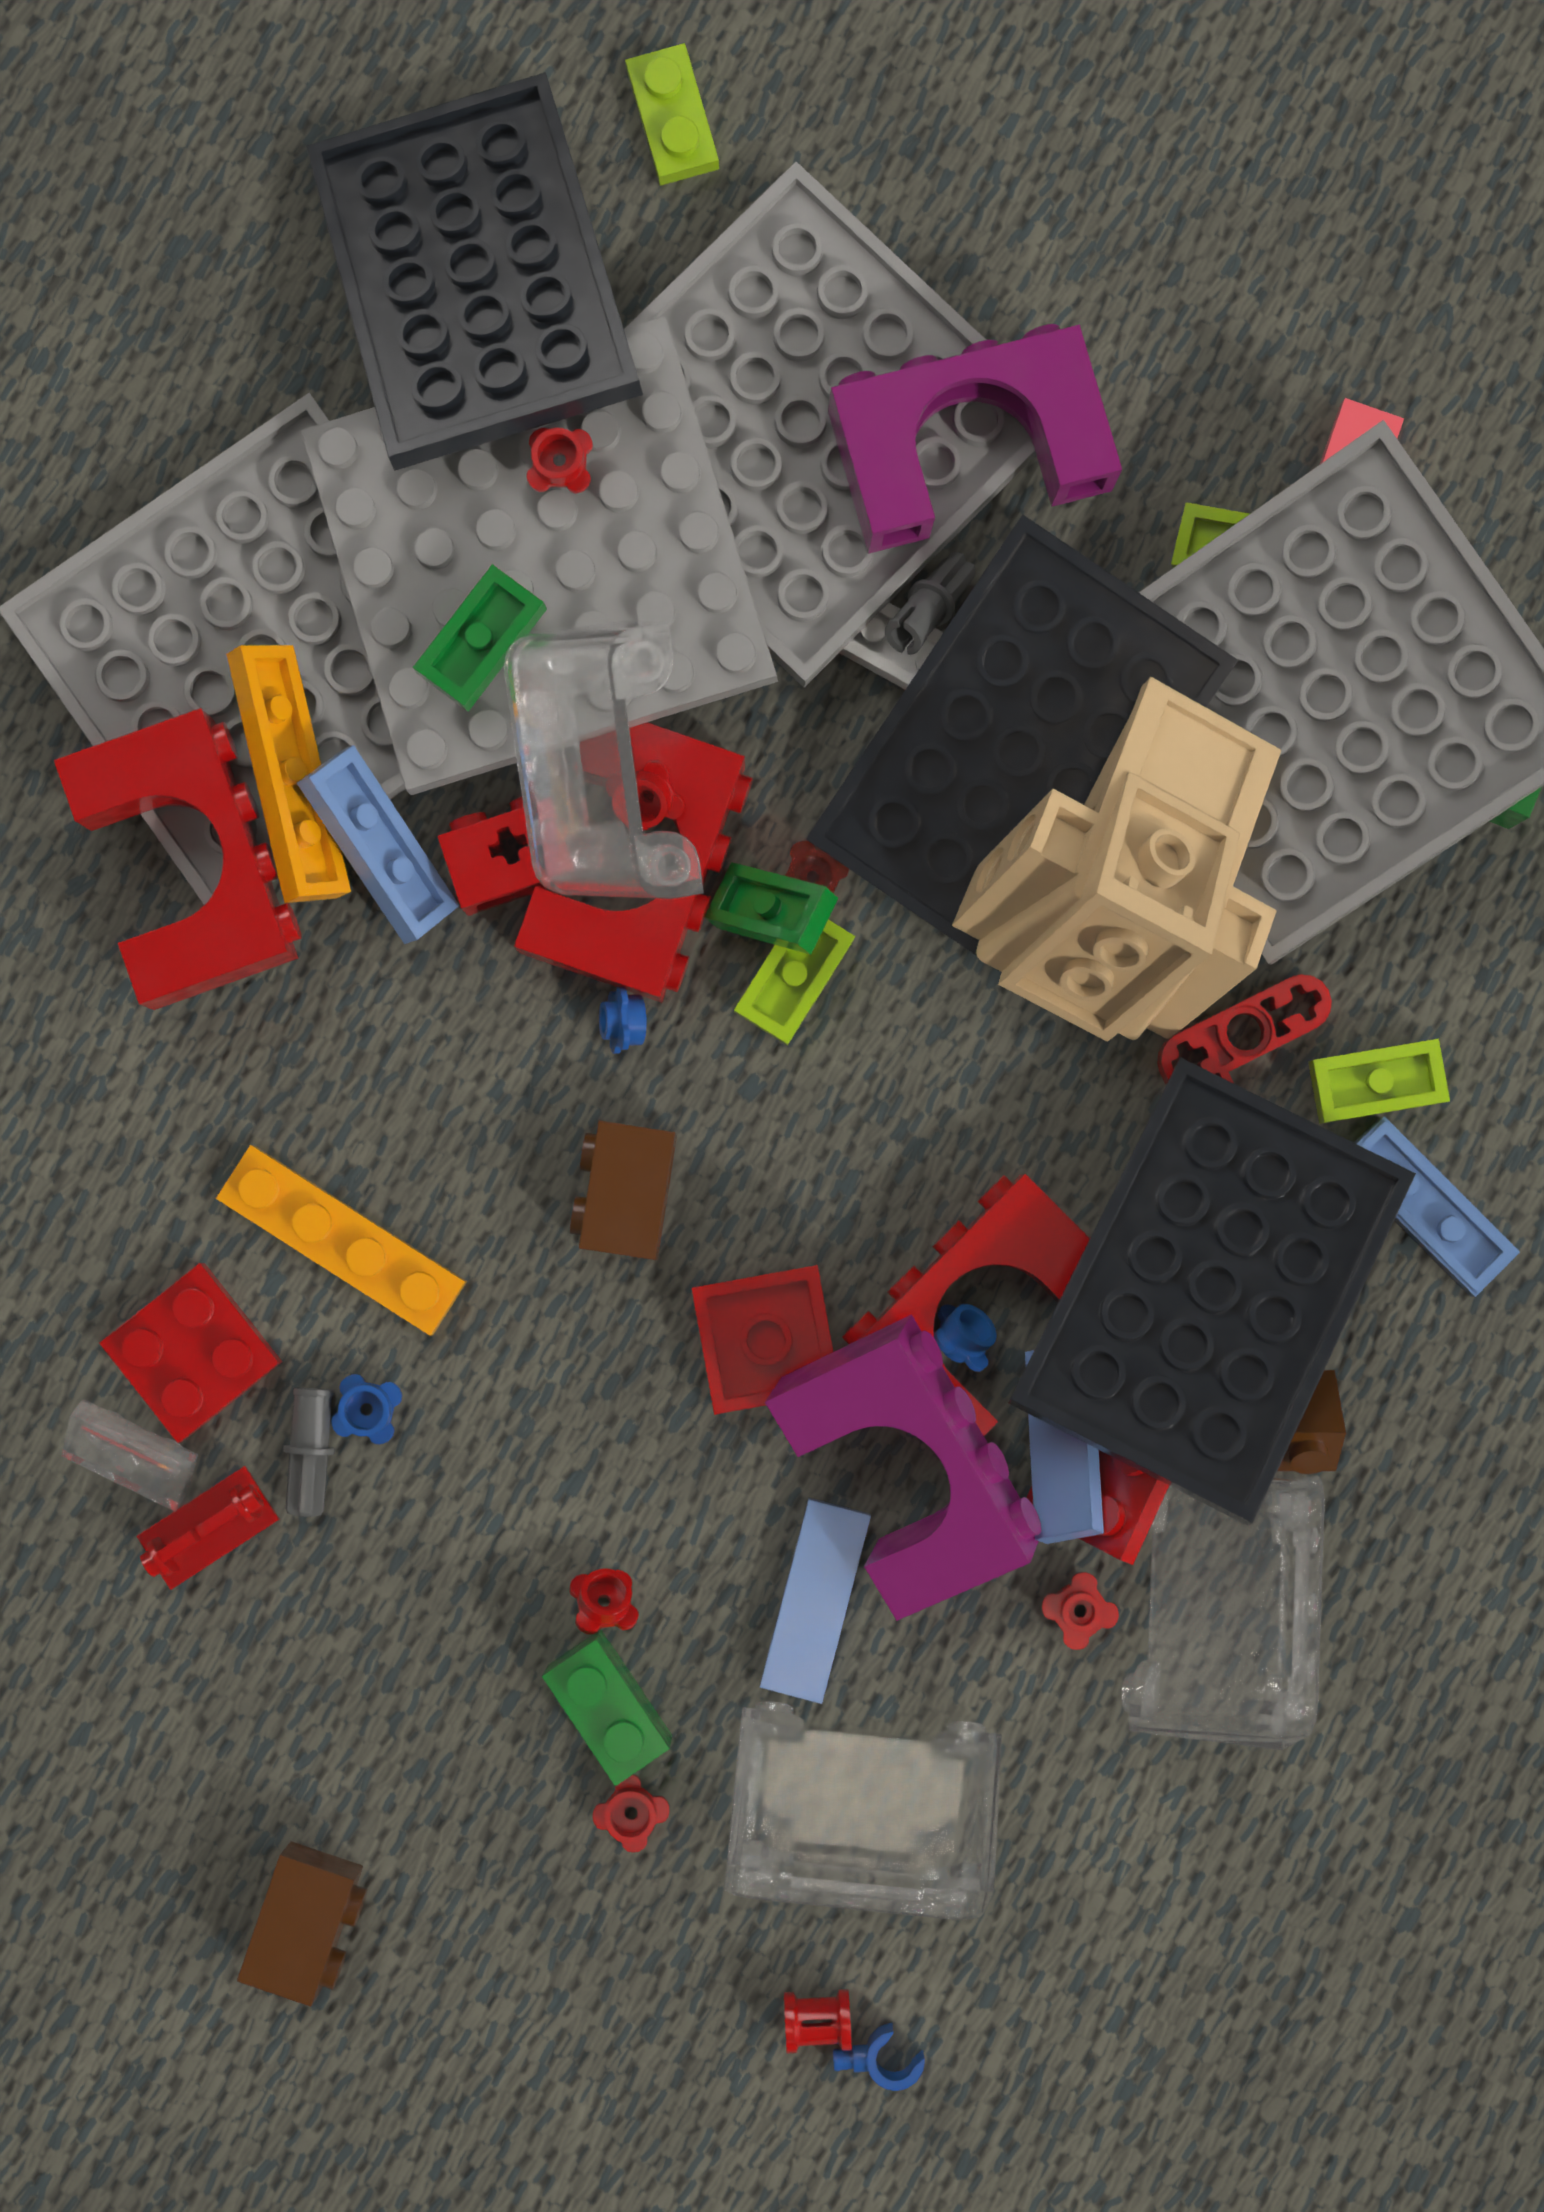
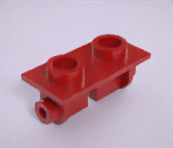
M245 1465L137 1535L136 1537L146 1551L140 1555V1560L150 1576L155 1577L160 1574L169 1589L172 1590L280 1519Z

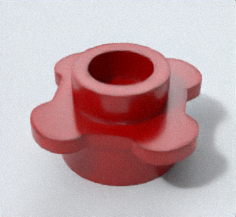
M543 427L535 430L529 437L533 466L527 471L526 475L531 488L538 492H545L550 487H565L572 493H581L586 490L591 482L590 473L586 470L587 454L593 448L590 435L582 429H575L571 432L564 428L548 429ZM558 455L566 458L565 463L561 466L554 464V459Z
M649 760L643 769L631 774L621 771L612 780L611 789L617 796L619 812L637 830H648L658 825L664 817L677 819L685 810V800L680 794L675 793L668 779L670 770L662 761ZM643 791H650L654 796L653 800L646 799L643 796Z
M603 1568L595 1570L588 1575L579 1574L573 1578L569 1592L571 1596L577 1599L579 1613L576 1615L575 1624L581 1632L591 1635L597 1633L600 1628L616 1626L621 1630H629L637 1623L639 1612L637 1608L631 1605L632 1579L626 1572ZM600 1598H607L610 1604L608 1606H601L598 1600Z
M1088 1572L1074 1574L1070 1584L1062 1587L1057 1594H1047L1041 1605L1043 1615L1047 1619L1056 1621L1063 1631V1642L1067 1647L1074 1650H1081L1087 1647L1089 1638L1101 1628L1109 1629L1114 1627L1119 1617L1116 1605L1104 1600L1097 1590L1096 1578ZM1077 1605L1085 1606L1086 1613L1084 1616L1078 1617L1074 1614V1609Z
M633 1774L615 1786V1791L606 1802L595 1806L593 1822L598 1829L607 1830L614 1839L621 1842L622 1847L626 1851L639 1852L646 1847L647 1837L653 1831L654 1826L667 1820L670 1807L665 1797L650 1794L641 1786L640 1778ZM628 1807H634L637 1810L635 1818L630 1819L625 1815V1810Z

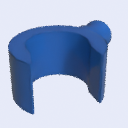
M892 2023L884 2024L874 2030L866 2044L852 2045V2051H842L838 2048L833 2049L834 2071L853 2069L854 2073L869 2072V2075L876 2084L892 2091L904 2090L915 2084L924 2070L925 2058L923 2050H921L912 2058V2061L905 2069L897 2072L885 2070L879 2065L876 2060L877 2053L893 2035Z

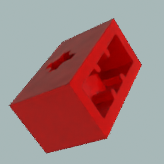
M536 792L522 796L509 803L510 812L487 819L485 812L462 816L449 823L450 832L437 836L461 909L468 916L533 894L535 886L548 890L587 876L570 822L559 795L548 799L545 792ZM513 836L519 845L528 844V846L518 850L520 861L515 864H509L504 856H494L504 850L503 840L507 837Z

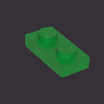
M492 564L412 668L419 676L469 712L546 612L547 607L542 600Z
M731 862L704 918L718 929L811 955L836 905L838 897L826 886Z

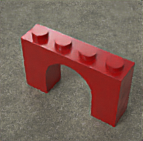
M202 708L54 760L75 822L90 831L156 808L179 806L194 809L206 815L220 838L223 852L222 873L217 888L207 903L197 912L181 921L118 943L139 1005L152 1010L299 959L293 941L302 938L299 924L290 904H279L271 882L279 879L273 852L267 842L258 845L250 822L259 818L254 797L246 782L237 784L229 761L238 758L235 743L226 723L216 724L215 720Z
M647 722L588 740L578 766L583 777L611 786L612 780L617 773L625 771L631 774L644 768L649 760H659L668 766L670 770L668 779L675 793L680 794L685 800V810L682 815L677 819H672L681 836L682 843L681 859L674 878L668 887L654 900L638 908L623 911L604 910L535 886L514 947L520 954L615 987H626V990L629 992L640 994L643 997L662 1003L667 989L678 992L690 959V956L680 953L688 929L699 933L711 899L710 896L701 894L709 870L717 873L721 872L732 837L722 834L730 810L741 814L753 778L743 774L745 756ZM643 791V796L646 799L653 800L654 796L650 791Z
M1026 1174L1019 1175L1013 1182L1003 1175L977 1201L985 1210L968 1227L960 1220L955 1222L932 1246L940 1255L922 1273L915 1265L909 1268L887 1291L895 1301L878 1318L868 1310L846 1331L842 1338L848 1344H851L911 1314L920 1330L927 1331L934 1337L935 1313L946 1290L965 1273L988 1265L1010 1266L1026 1273L1058 1303L1090 1238ZM943 1364L942 1367L954 1387H961L971 1399L976 1413L975 1422L983 1436H985L998 1421L961 1385Z

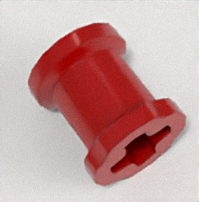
M839 1989L835 1997L797 1998L794 1992H784L787 2054L797 2053L799 2046L838 2044L842 2051H852L849 1989ZM804 2020H833L832 2022L802 2023Z

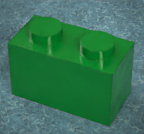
M601 1629L548 1664L542 1678L614 1786H617L670 1749L671 1732Z

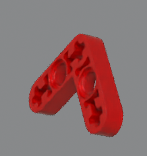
M1296 975L1174 1035L1164 1042L1158 1052L1157 1065L1165 1085L1174 1070L1171 1061L1179 1057V1051L1176 1046L1181 1043L1189 1051L1197 1048L1200 1049L1204 1059L1199 1061L1197 1066L1234 1083L1229 1074L1230 1071L1323 1024L1331 1012L1332 999L1329 989L1321 980L1314 976ZM1296 987L1301 995L1311 992L1316 1000V1003L1308 1009L1311 1019L1305 1021L1304 1017L1299 1013L1277 1022L1278 1026L1285 1031V1034L1276 1037L1273 1019L1260 1005V1002L1268 999L1270 1011H1273L1288 1004L1293 999L1290 991L1291 988ZM1236 1015H1249L1260 1026V1040L1257 1046L1251 1050H1240L1234 1047L1228 1040L1227 1025Z

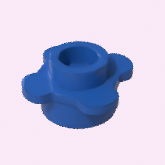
M617 987L616 991L609 992L608 1001H603L600 1004L599 1029L603 1040H610V1048L613 1054L620 1053L621 1050H628L629 1045H642L644 1043L647 1025L644 999L640 994L628 995L626 987Z
M949 1304L943 1305L937 1311L938 1318L941 1321L940 1328L934 1333V1339L940 1350L951 1360L958 1363L965 1362L973 1371H982L988 1366L985 1352L995 1343L997 1338L994 1324L982 1310L973 1305L961 1304L957 1308Z
M358 1374L345 1377L339 1386L343 1396L338 1405V1413L332 1417L334 1431L342 1437H347L351 1434L368 1436L374 1444L388 1442L395 1432L391 1420L394 1407L402 1401L401 1389L393 1382H385L382 1385L365 1382L364 1378ZM364 1403L372 1405L373 1412L370 1415L362 1413L361 1407Z

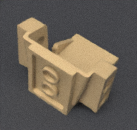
M1150 677L1142 685L1132 713L1085 804L1083 805L1052 789L978 865L952 926L979 940L976 950L977 957L985 964L1002 972L998 985L1107 1042L1118 1033L1128 1039L1137 1040L1146 1028L1169 1040L1257 969L1277 910L1233 887L1281 749Z

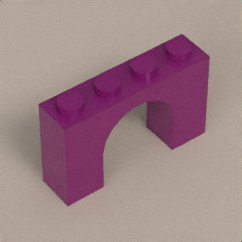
M1057 324L1039 326L1027 332L1020 340L1000 345L997 340L979 341L966 347L960 355L937 360V357L933 355L920 356L904 363L900 370L877 376L873 371H861L843 378L838 383V386L831 387L828 414L868 554L930 538L935 514L918 459L915 439L921 427L930 417L954 404L963 402L991 404L1005 410L1022 424L1032 440L1051 507L1113 491L1121 474L1122 466L1080 324L1060 329Z
M912 1314L781 1377L765 1401L766 1406L797 1457L858 1429L886 1426L906 1431L918 1437L941 1460L950 1483V1502L936 1513L880 1537L864 1566L896 1621L1031 1563L1039 1542L1035 1540V1536L1041 1533V1522L1035 1507L1027 1498H1020L1008 1478L1009 1470L1003 1453L993 1442L987 1443L975 1422L976 1413L971 1399L961 1387H954L942 1367V1353L936 1340L929 1332L920 1330Z

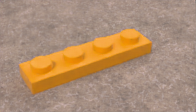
M240 645L226 655L284 903L337 899L351 892L342 850L297 785V782L321 765L294 646Z
M254 1145L249 1146L216 1197L217 1200L430 1336L435 1333L467 1283L460 1276Z

